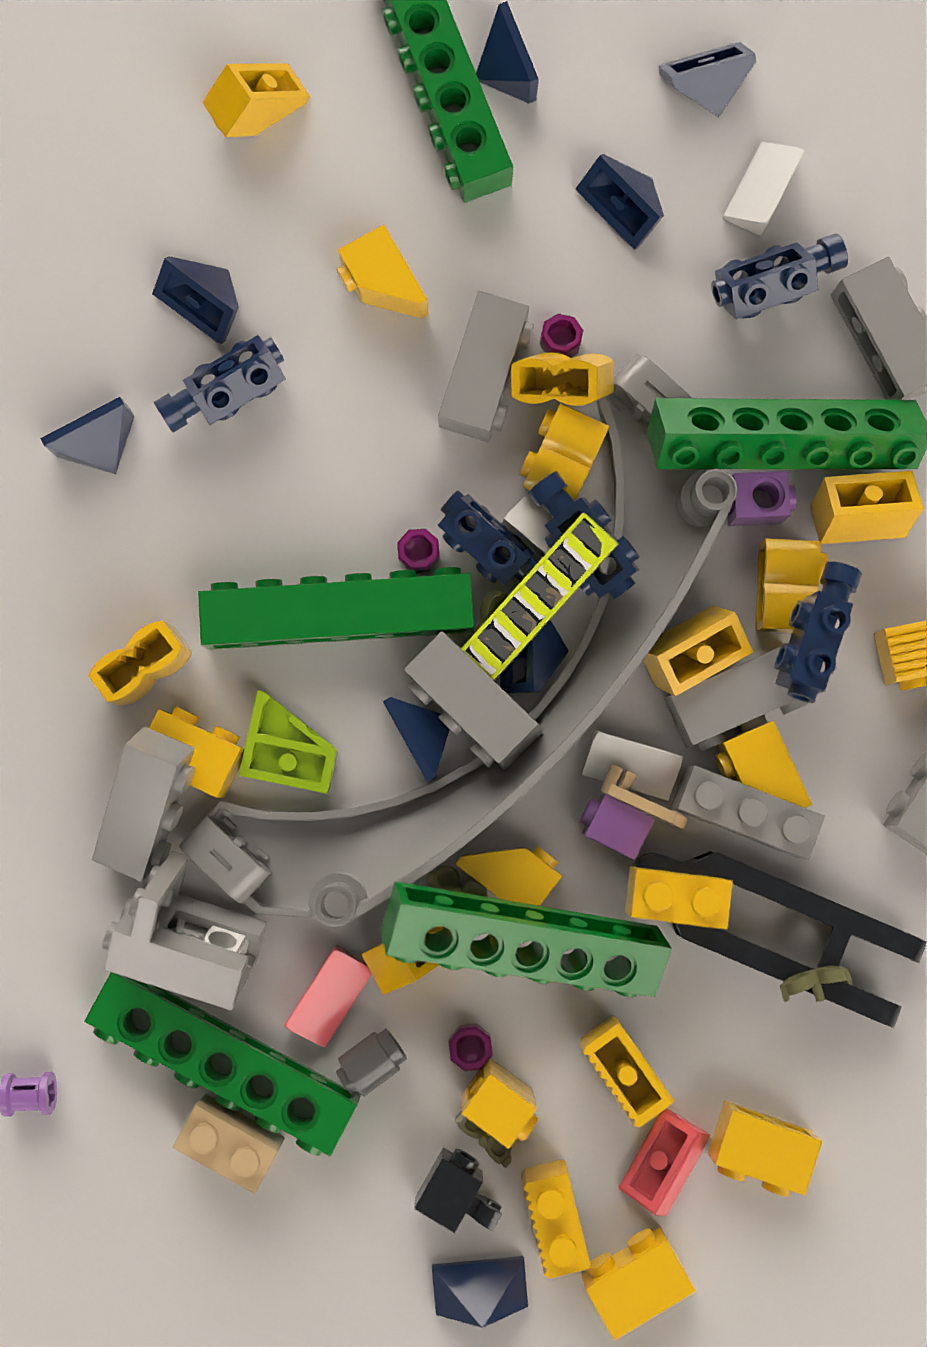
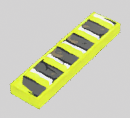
M583 512L466 642L461 650L493 680L497 679L619 543Z

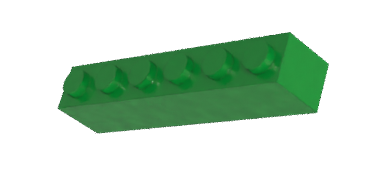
M444 567L435 569L434 576L416 577V571L398 570L390 572L389 579L372 580V574L353 573L345 575V581L327 583V577L307 576L300 578V584L283 585L280 579L255 581L256 587L238 588V583L236 582L212 583L211 590L198 591L201 646L208 650L431 636L438 635L441 631L445 634L474 633L470 573L461 574V568Z

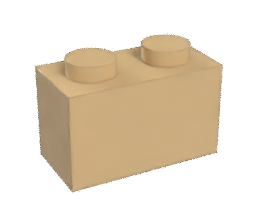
M205 1094L194 1106L172 1148L255 1194L285 1137L262 1128L251 1118L222 1106L213 1097Z

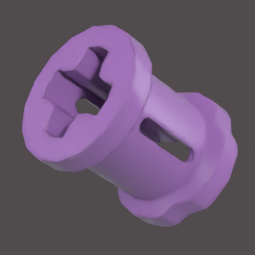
M44 1072L42 1077L17 1078L13 1073L3 1075L0 1083V1112L2 1116L11 1117L16 1111L39 1110L43 1115H51L54 1111L57 1101V1081L53 1072Z

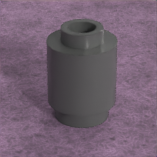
M386 1028L379 1034L372 1032L338 1058L341 1068L336 1071V1074L350 1094L358 1091L365 1097L400 1071L399 1065L407 1060V1057L394 1036Z

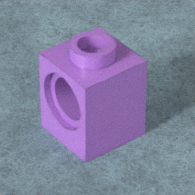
M788 471L734 473L732 475L738 489L737 496L728 513V526L782 524L791 516V511L795 510L797 501L796 488L794 484H789ZM763 490L767 492L772 500L771 508L759 507L753 500V491Z
M601 794L598 801L593 798L589 800L579 822L585 825L582 835L629 859L635 860L655 818L607 794Z

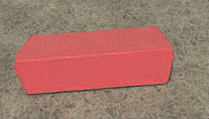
M336 945L284 1027L325 1048L372 975L367 964L339 945Z
M666 1108L659 1113L618 1189L654 1215L666 1216L705 1148L710 1134Z

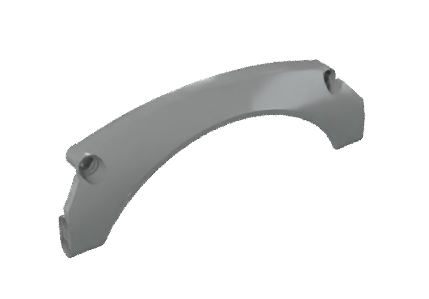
M636 354L614 377V393L596 401L602 423L610 426L606 437L610 447L614 481L613 535L617 540L625 536L640 556V558L634 561L640 570L631 576L636 584L614 600L609 593L603 598H598L596 608L579 646L560 677L537 706L528 714L538 723L543 733L505 771L496 762L488 768L477 757L470 763L431 784L395 798L359 807L320 812H271L221 800L181 842L179 847L185 855L189 856L192 862L231 898L241 904L244 902L255 914L312 918L315 915L318 921L327 927L336 928L344 926L391 897L395 881L408 884L413 883L456 853L499 818L577 742L625 685L653 647L687 594L737 496L738 489L732 475L721 469L656 468L647 437L655 398H692L647 357ZM707 485L717 487L722 492V503L713 504L708 502L703 497L702 487ZM609 557L606 574H612L616 569V562L611 557ZM329 892H340L348 899L349 908L346 915L334 917L326 911L324 901Z

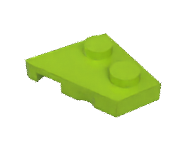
M257 690L239 776L329 794L338 749L266 692Z

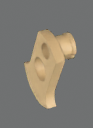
M610 763L609 771L600 788V792L666 823L684 829L688 818L630 792L633 782L637 778L636 774L628 770L625 771L617 786L616 783L623 768Z

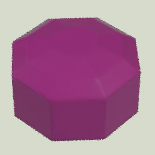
M558 313L544 321L539 345L544 352L560 353L571 358L579 353L584 330L575 317Z
M426 528L409 529L397 542L398 560L408 570H414L416 573L429 572L440 560L439 540Z
M477 1023L459 1025L448 1040L450 1060L464 1072L483 1069L493 1056L491 1035Z

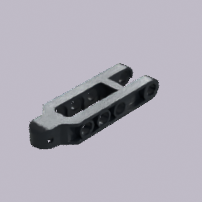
M708 851L684 862L657 853H647L637 858L632 867L733 881L732 884L743 890L772 900L783 907L833 927L817 968L839 966L851 935L904 956L916 963L920 962L927 941L718 852ZM671 922L675 934L682 939L781 981L798 973L814 969L719 928ZM844 981L821 983L825 1000L891 1028L895 1027L902 1006ZM812 988L805 990L811 994H814Z

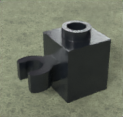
M443 1147L415 1196L414 1209L453 1233L456 1232L465 1214L471 1216L476 1222L491 1231L494 1230L502 1216V1212H500L502 1206L484 1195L478 1194L483 1184V1171L478 1168L480 1164L478 1160L461 1149L456 1148L454 1153Z

